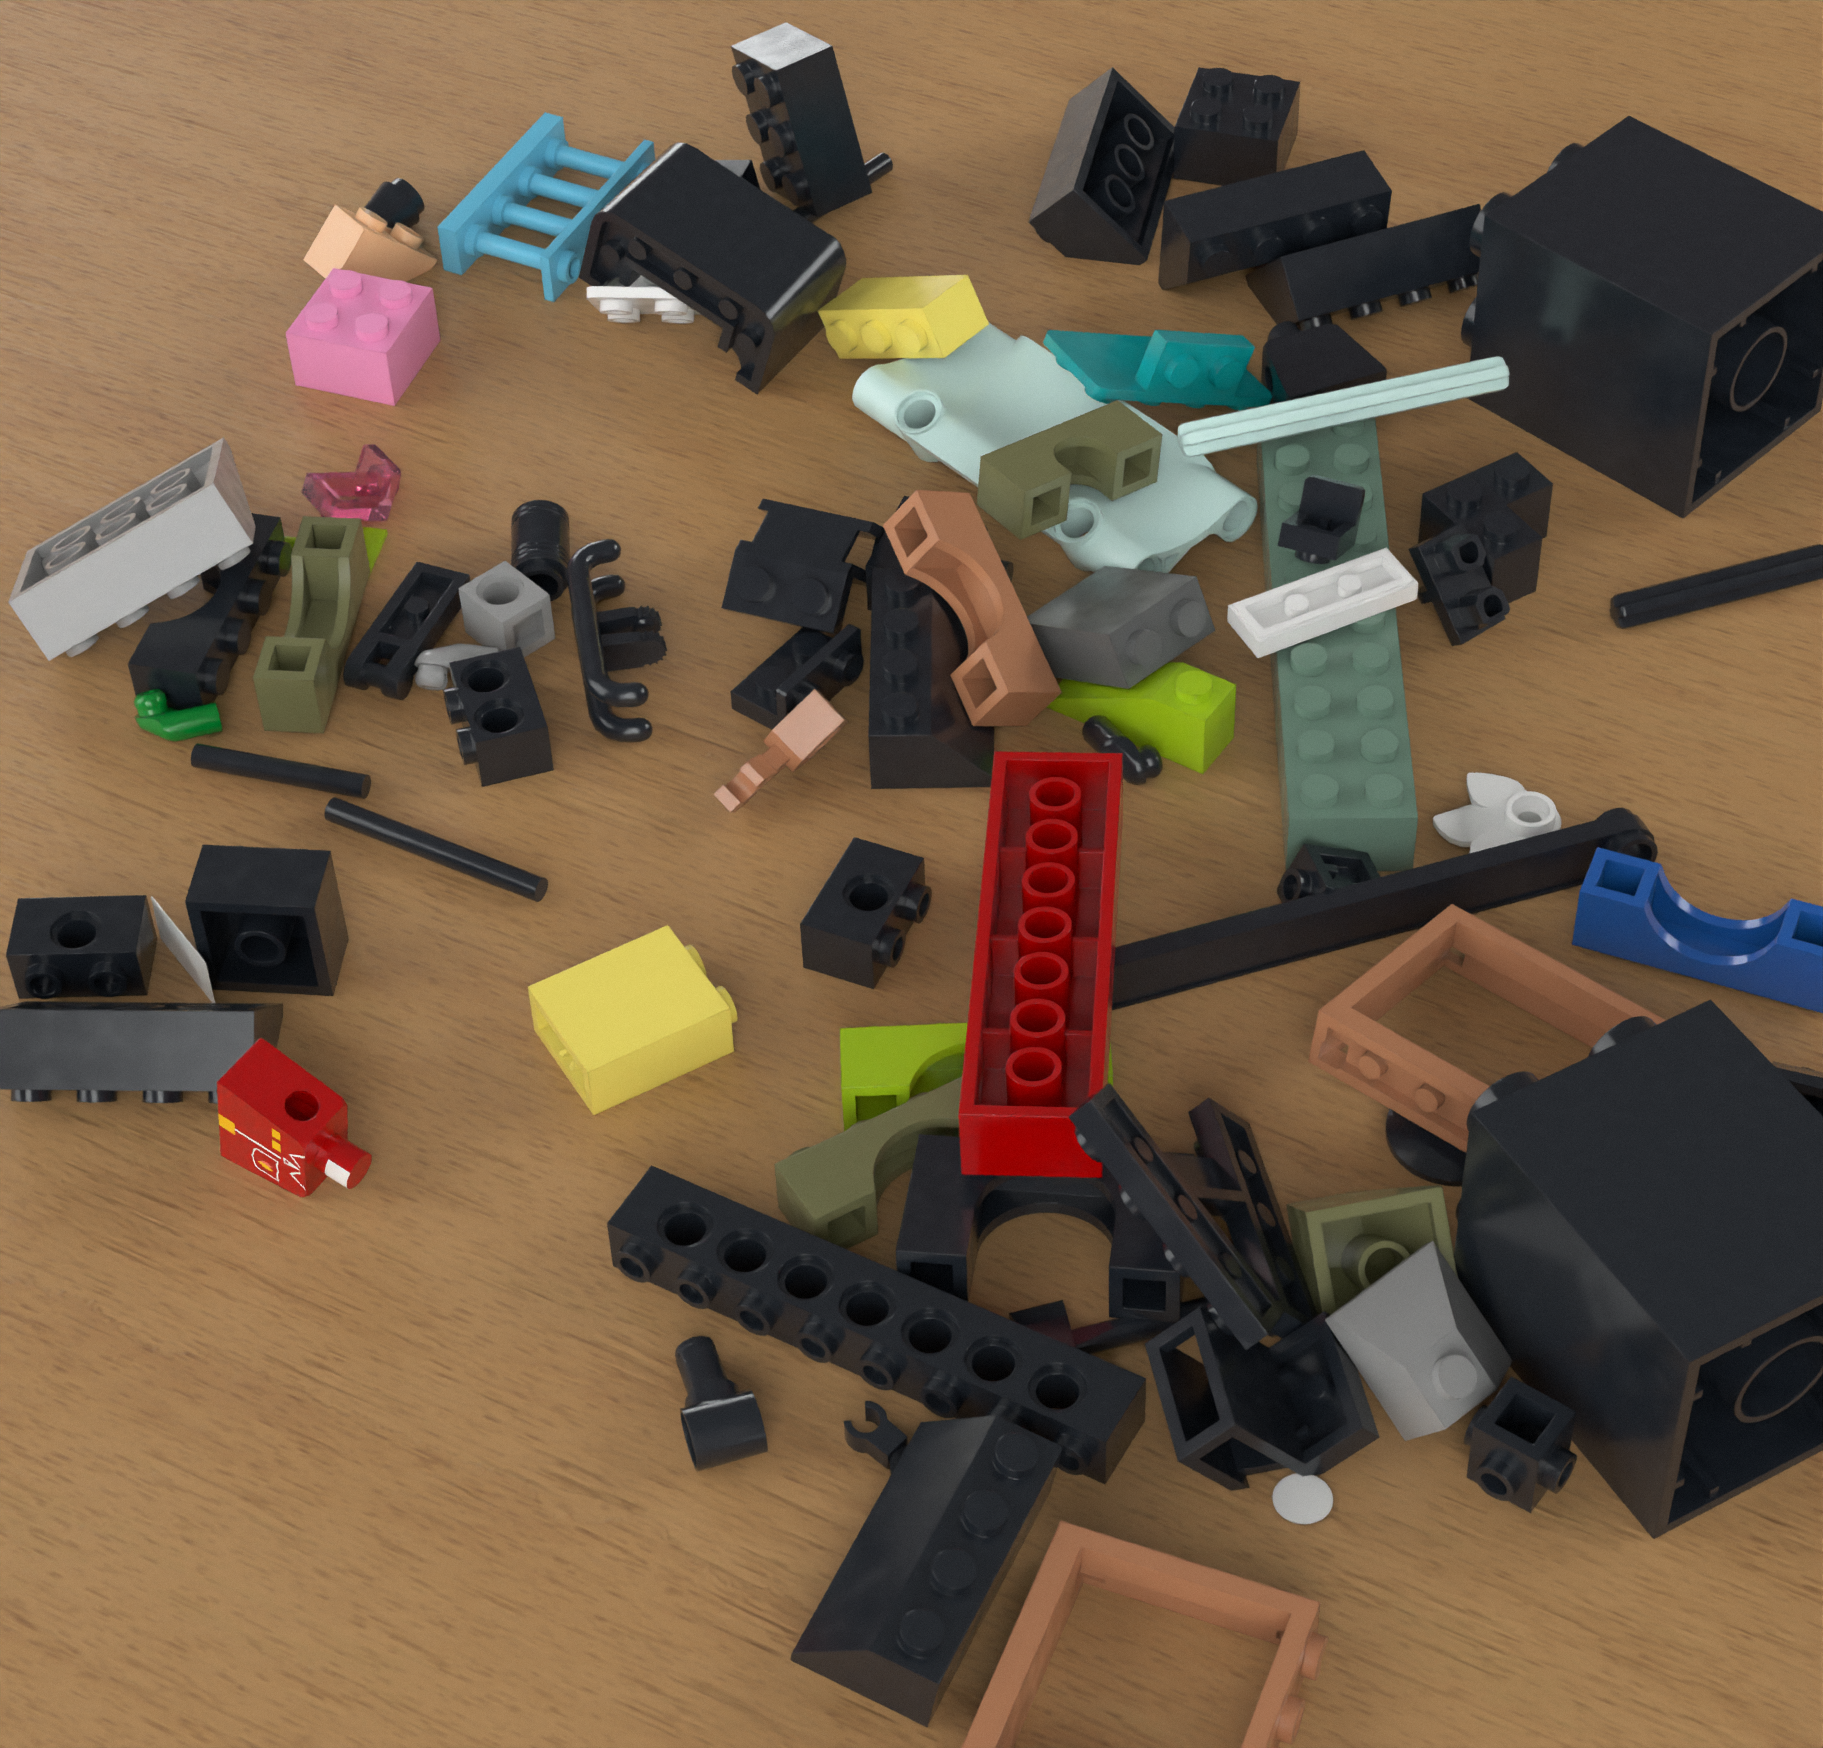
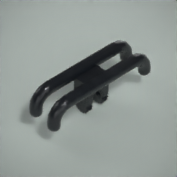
M602 539L588 543L578 549L568 562L566 574L571 601V616L588 714L595 730L606 738L618 742H642L652 735L653 727L650 721L640 717H618L613 713L612 706H640L648 700V689L644 684L638 682L619 683L612 681L608 676V672L644 667L646 664L651 666V664H658L659 660H663V656H666L665 651H667L664 637L660 636L658 632L661 631L662 622L659 612L655 611L654 607L649 608V606L642 607L641 605L639 608L634 606L597 612V603L608 598L620 596L625 590V581L619 575L609 574L593 579L590 577V571L594 567L613 562L621 554V546L614 539Z

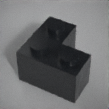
M1515 452L1422 494L1418 544L1440 533L1451 524L1463 522L1467 533L1478 535L1483 545L1486 556L1482 567L1490 585L1503 590L1508 604L1536 591L1542 539L1547 537L1553 483L1518 452Z

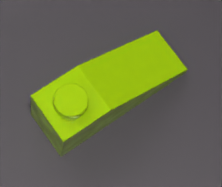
M1168 662L1129 689L1063 679L1058 684L1062 693L1046 707L1084 724L1093 716H1104L1132 741L1135 746L1151 745L1158 750L1161 757L1204 774L1234 738L1236 684L1183 662Z

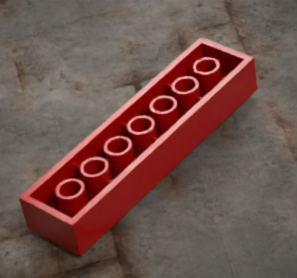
M994 751L958 1113L961 1174L1102 1178L1103 1162L1094 1161L1082 1149L1075 1135L1076 1126L1069 1116L1087 1098L1108 1084L1123 825V753Z

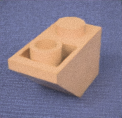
M336 204L303 259L325 279L332 269L336 268L405 282L432 270L437 262L435 257L421 247L424 238L411 228L397 222L394 228L391 229L387 227L388 223L383 218L364 207H359L358 211L354 213Z

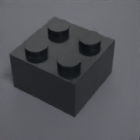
M1199 67L1175 124L1173 178L1224 186L1283 171L1298 134L1300 82L1285 80L1275 75L1257 76L1235 73L1225 68L1207 69Z
M202 845L185 904L197 952L206 962L212 990L334 996L349 938L331 851Z

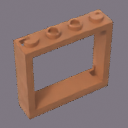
M1451 904L1318 1011L1308 1062L1466 1153L1469 1135L1466 1122L1469 1111L1479 1096L1490 1086L1376 1022L1443 966L1591 1048L1611 1028L1629 1018L1646 1016L1652 1019L1656 1025L1666 1020ZM1451 947L1464 953V959L1451 952ZM1346 1045L1349 1046V1047H1348L1347 1054L1344 1053V1052H1342V1051H1340V1050H1342Z
M1060 1520L961 1748L1014 1747L1083 1583L1279 1645L1241 1748H1278L1280 1741L1292 1745L1298 1734L1305 1709V1699L1299 1698L1297 1695L1304 1678L1317 1680L1321 1671L1322 1657L1329 1640L1328 1636L1318 1634L1320 1602Z

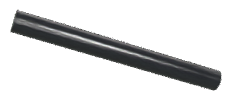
M336 797L332 798L325 808V819L342 827L536 902L541 901L546 894L548 880L539 875Z

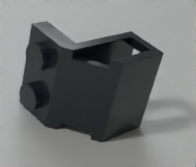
M762 499L757 509L767 514L752 542L740 540L735 549L721 608L837 635L842 628L852 583L866 586V570L845 561L857 537L875 540L873 553L885 529L874 522Z
M1198 1307L1146 1342L1145 1347L1178 1462L1221 1486L1234 1491L1250 1488L1246 1476L1284 1468H1289L1301 1476L1323 1474L1380 1438L1358 1370L1325 1321L1330 1314L1326 1311L1322 1312L1271 1347L1257 1342L1245 1350L1235 1335L1229 1336L1225 1334L1213 1321L1210 1313L1202 1307ZM1195 1335L1203 1364L1176 1347Z

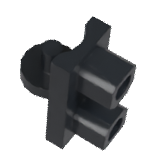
M1463 522L1451 524L1435 536L1408 549L1424 583V586L1418 589L1417 596L1421 604L1433 603L1451 646L1462 645L1506 619L1504 615L1510 611L1508 601L1502 589H1497L1495 586L1490 585L1482 567L1486 552L1479 536L1468 534Z

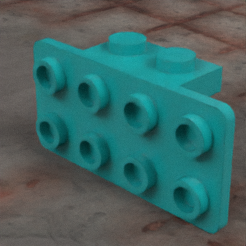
M1048 330L1043 340V344L1056 357L1057 364L1063 369L1070 371L1085 386L1086 394L1094 400L1105 404L1117 400L1139 401L1149 406H1159L1162 402L1182 403L1197 409L1204 408L1205 405H1222L1242 411L1248 409V407L1269 405L1273 397L1271 392L1246 369L1255 346L1243 335L1155 330L1151 337Z

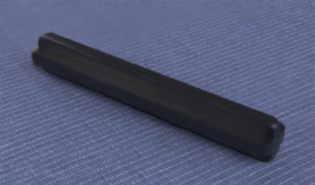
M1815 544L1615 594L1610 599L1611 608L1609 612L1611 619L1614 620L1617 628L1627 629L1823 579V545Z

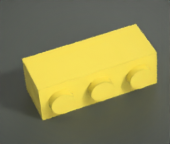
M968 275L862 278L818 310L826 328L827 340L836 351L839 359L945 358L989 325Z

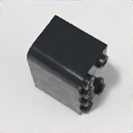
M676 142L670 145L595 214L591 222L579 278L591 286H608L614 278L618 277L620 278V284L629 287L642 275L723 328L718 348L726 353L731 348L734 350L741 364V369L737 372L735 380L758 395L825 327L818 310L837 297L846 269V257L841 244L834 236L823 231L699 149L687 143Z

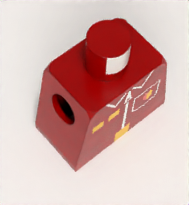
M260 1037L217 1081L220 1155L227 1160L299 1197L310 1196L327 1177L332 1178L348 1189H352L366 1175L372 1162V1155L348 1140V1105L344 1099L269 1042Z

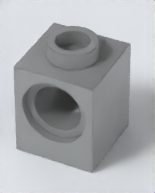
M503 561L458 588L465 632L482 646L501 648V650L521 647L523 656L526 657L555 639L550 595L507 561Z

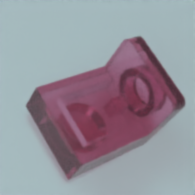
M365 444L362 447L355 472L307 473L301 493L320 512L321 517L361 518V522L387 521L394 497L399 490L401 470L377 445Z

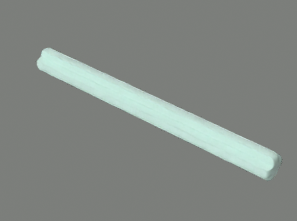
M1494 356L1185 422L1178 427V443L1184 456L1195 457L1497 392L1509 386V368L1502 357Z

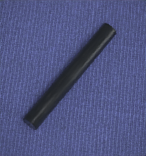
M199 743L193 747L191 753V765L195 768L362 799L367 798L371 787L370 775Z

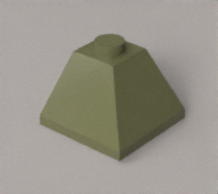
M1440 1185L1352 1191L1286 1204L1293 1247L1318 1315L1324 1311L1330 1315L1431 1241H1434L1457 1276L1443 1187Z

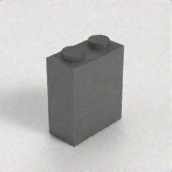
M1111 566L1102 567L1027 616L1055 678L1126 689L1131 688L1215 631L1197 576Z

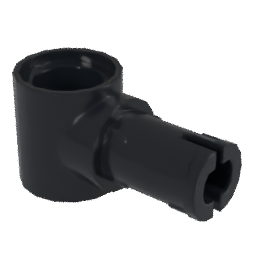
M697 1336L683 1341L675 1350L676 1363L688 1394L685 1399V1406L680 1408V1417L688 1451L696 1471L699 1472L767 1452L768 1444L765 1428L752 1390L740 1391L736 1383L728 1380L715 1344L710 1337Z

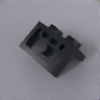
M848 624L836 636L831 638L820 631L802 627L730 691L732 709L772 730L814 689L820 691L830 701L844 687L852 685L863 671L864 658L862 655L861 629Z

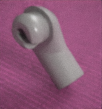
M459 643L424 650L419 654L414 663L418 667L415 674V682L418 687L423 689L443 690L448 683L447 673H451L449 662L502 650L497 647Z

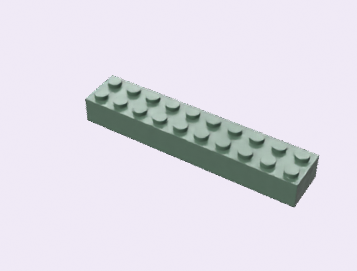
M1375 418L1257 443L1256 464L1266 591L1386 547L1389 550ZM1312 474L1359 485L1365 489L1355 545L1336 561L1331 560L1328 564H1314L1302 561L1295 557V550L1278 546L1282 522L1299 510L1305 479ZM1395 607L1270 654L1286 870L1289 869L1304 843L1368 852L1377 871H1405L1413 868L1418 813Z

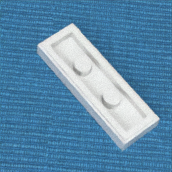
M1386 547L1228 605L1227 622L1256 657L1260 658L1417 599L1418 582Z

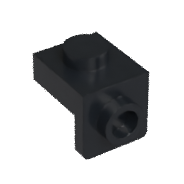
M1315 474L1310 475L1304 482L1299 510L1282 522L1278 546L1295 550V557L1305 562L1328 564L1331 560L1336 561L1355 545L1365 489L1359 485Z

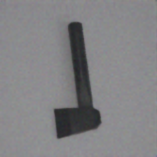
M1204 1296L1182 1302L1180 1320L1198 1307L1208 1311L1207 1298ZM1063 1300L1009 1313L1010 1320L1089 1354L1152 1339L1175 1324V1322L1139 1318H1116L1071 1330Z

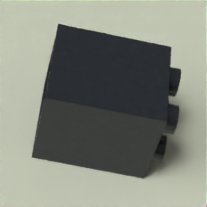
M1627 116L1586 146L1579 143H1572L1566 146L1555 157L1547 173L1514 196L1506 192L1495 195L1486 203L1477 216L1470 235V249L1474 255L1480 257L1477 296L1469 306L1463 319L1461 339L1465 345L1471 347L1470 362L1499 356L1503 358L1508 366L1510 375L1508 376L1509 386L1506 389L1467 398L1682 519L1821 411L1823 401V211L1631 116Z
M1711 999L1657 1025L1646 1016L1629 1018L1606 1032L1594 1045L1588 1057L1541 1080L1530 1072L1512 1073L1487 1088L1473 1104L1466 1122L1469 1135L1461 1198L1457 1204L1455 1214L1458 1225L1454 1258L1458 1279L1513 1360L1510 1367L1528 1386L1576 1411L1572 1434L1573 1443L1650 1536L1655 1539L1823 1451V1116Z

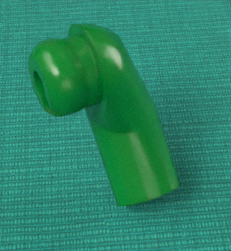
M160 689L141 692L134 699V706L138 712L134 718L139 727L168 741L178 742L223 731L216 702L179 711L168 707L165 693Z

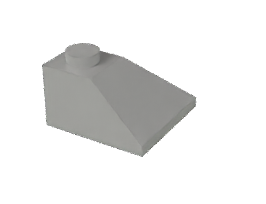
M1434 1241L1426 1243L1325 1319L1405 1441L1446 1430L1498 1389L1513 1361Z

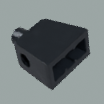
M1284 321L1272 328L1268 335V341L1263 346L1261 384L1273 396L1270 404L1386 380L1387 369L1336 324L1328 323L1300 331L1294 322Z

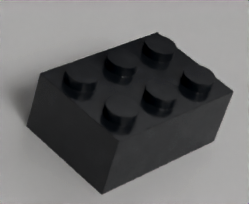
M787 22L732 45L731 49L736 65L732 66V75L737 88L746 97L750 114L746 115V123L752 138L760 146L764 162L760 163V172L768 189L786 198L793 205L802 207L817 218L871 194L872 189L833 46Z

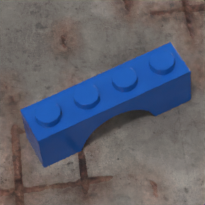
M1597 847L1579 892L1572 945L1823 1013L1822 906L1791 898L1780 910L1763 918L1733 920L1718 917L1696 908L1683 899L1669 883L1662 864Z

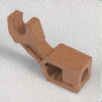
M814 689L764 739L763 742L769 749L762 755L759 754L747 761L739 769L740 772L725 786L722 785L713 795L730 812L735 813L786 766L794 772L806 764L849 721L820 691Z

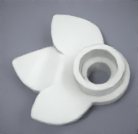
M1488 773L1467 774L1466 786L1471 801L1470 805L1433 817V826L1438 833L1449 843L1460 847H1470L1469 853L1561 829V817L1556 810L1554 802L1549 797L1538 792L1526 791L1522 784L1511 778Z

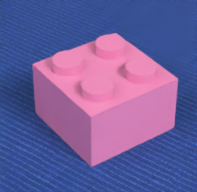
M333 268L286 331L295 385L395 406L440 342L433 288L407 283L402 280H391L357 273L352 270Z

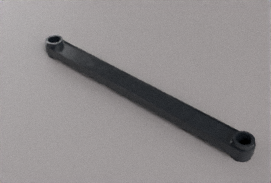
M1614 808L1604 812L1594 821L1115 947L1112 1010L1422 928L1451 904L1470 914L1579 886L1584 882L1597 847L1655 862L1658 854L1657 845L1655 844L1653 834L1638 815L1633 814L1629 809Z

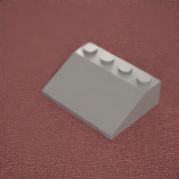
M223 437L27 551L8 603L48 661L66 652L68 657H74L84 652L99 639L97 636L98 632L114 623L119 628L131 625L149 611L147 604L164 594H167L170 599L177 598L199 583L200 579L197 575L215 565H218L221 570L227 569L240 562L250 553L251 550L248 546L253 544L256 526L231 448Z

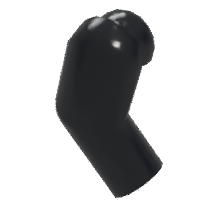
M1096 715L1085 722L1082 728L1083 738L1098 753H1123V779L1127 783L1135 785L1145 784L1147 778H1155L1161 773L1163 768L1162 759L1155 747L1147 744L1137 749L1135 744L1104 716Z

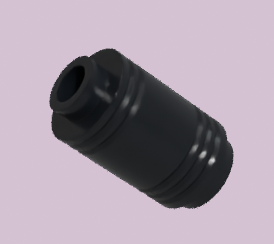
M533 500L520 505L512 515L511 565L550 595V601H554L568 587L566 574L570 560L569 516L563 507L554 502Z

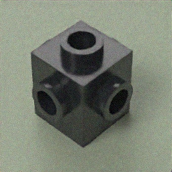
M1511 1376L1491 1404L1480 1407L1466 1430L1464 1443L1470 1446L1466 1478L1477 1483L1491 1497L1501 1501H1509L1531 1513L1547 1490L1557 1494L1564 1487L1575 1467L1577 1455L1570 1451L1576 1411Z

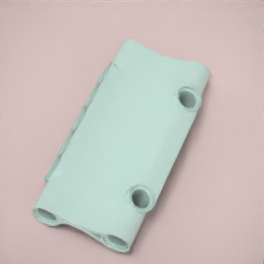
M991 323L945 358H903L895 362L877 364L868 368L857 380L852 394L854 406L905 440L921 460L926 462L940 461L976 487H978L981 456L1107 405L1088 396L1084 390L1085 386L1070 371L1063 369L1057 364L1054 354L1025 336L1020 335L1015 340ZM1118 400L1163 434L1157 482L1113 501L1095 488L1078 484L1070 485L1067 521L1041 531L1060 544L1070 562L1082 571H1093L1095 573L1104 566L1169 573L1191 547L1208 535L1215 534L1226 542H1233L1239 539L1252 525L1257 514L1258 505L1257 500L1253 496L1216 473L1214 467L1204 455L1195 457L1184 456L1179 447L1177 435L1124 400Z

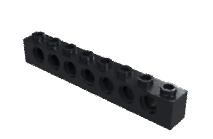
M652 1165L607 1222L613 1266L618 1268L628 1278L640 1283L650 1282L677 1294L692 1307L698 1309L708 1308L738 1321L743 1328L755 1335H769L792 1345L816 1362H830L853 1372L877 1389L893 1390L916 1400L940 1417L961 1419L997 1415L1063 1446L1058 1468L1068 1474L1085 1475L1106 1485L1145 1422L1146 1378Z

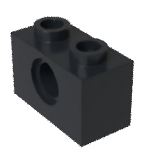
M854 837L800 923L803 968L874 989L887 966L894 968L898 964L904 950L906 935L913 923L920 924L928 912L932 890L931 887L925 885L924 858Z
M147 896L18 898L6 958L19 999L148 995L157 935Z

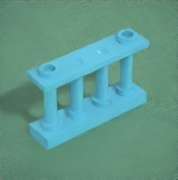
M545 112L437 227L444 270L463 275L478 257L484 254L541 270L545 300L555 302L564 290L579 277L591 222L595 214L655 160L654 142L644 139L625 162L569 147L565 139L563 117ZM566 167L608 180L599 190L553 178L557 171ZM539 195L578 206L582 209L573 219L527 207L526 205ZM512 224L556 238L544 249L499 235Z

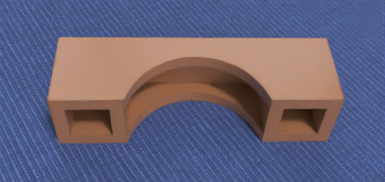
M916 490L883 524V527L904 574L925 583L940 594L956 612L964 627L968 640V656L950 676L973 726H1027L1062 692L972 496L966 492Z

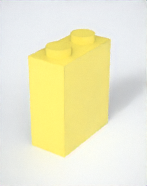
M668 925L528 986L535 1032L593 1115L734 1052L732 1023L736 1022L738 1017L731 996L723 986L715 988L706 977V970L697 950L691 944L684 947Z

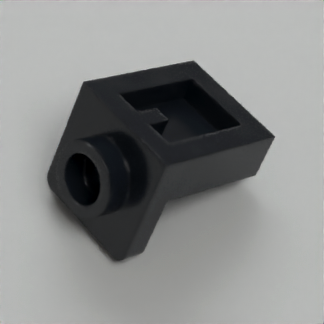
M1304 843L1289 869L1284 872L1277 887V894L1281 902L1284 903L1380 877L1368 852Z

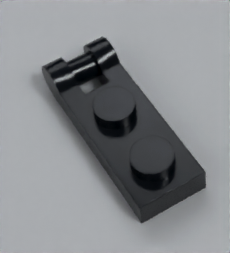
M416 562L349 655L343 672L345 685L360 690H367L370 686L380 688L384 696L404 700L411 690L414 675L418 670V667L414 665L416 658L422 651L434 648L461 609L458 588L470 582V575ZM382 658L390 660L387 666L379 664Z

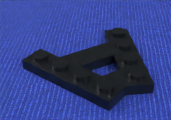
M1110 1083L1087 1098L1069 1116L1076 1126L1075 1135L1080 1146L1094 1161L1105 1164L1120 1184L1119 1193L1126 1207L1137 1218L1147 1220L1164 1242L1163 1250L1171 1266L1181 1276L1185 1278L1191 1277L1207 1298V1308L1213 1321L1225 1334L1229 1336L1235 1335L1245 1350H1247L1267 1335L1270 1337L1278 1336L1283 1339L1318 1316L1252 1129L1247 1121L1211 1098H1207L1188 1112L1197 1137V1141L1194 1142V1150L1197 1156L1165 1153L1161 1151ZM1212 1216L1221 1217L1226 1222L1233 1244Z

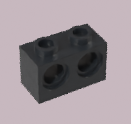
M521 647L449 662L453 687L443 689L446 710L451 725L462 723L463 728L456 729L460 755L464 765L475 763L482 787L553 771L548 726Z

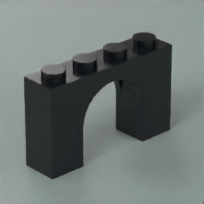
M919 1134L896 1246V1268L898 1272L969 1302L977 1254L985 1238L998 1226L1014 1218L1035 1213H1058L1073 1216L1090 1223L1100 1230L1112 1245L1109 1261V1317L1139 1318L1176 1323L1180 1320L1185 1277L1181 1276L1167 1260L1163 1250L1164 1242L1149 1222L1137 1218L1126 1207L1119 1193L1120 1184L1104 1163L1102 1178L961 1174L960 1137ZM1173 1153V1154H1181V1155L1194 1156V1154Z

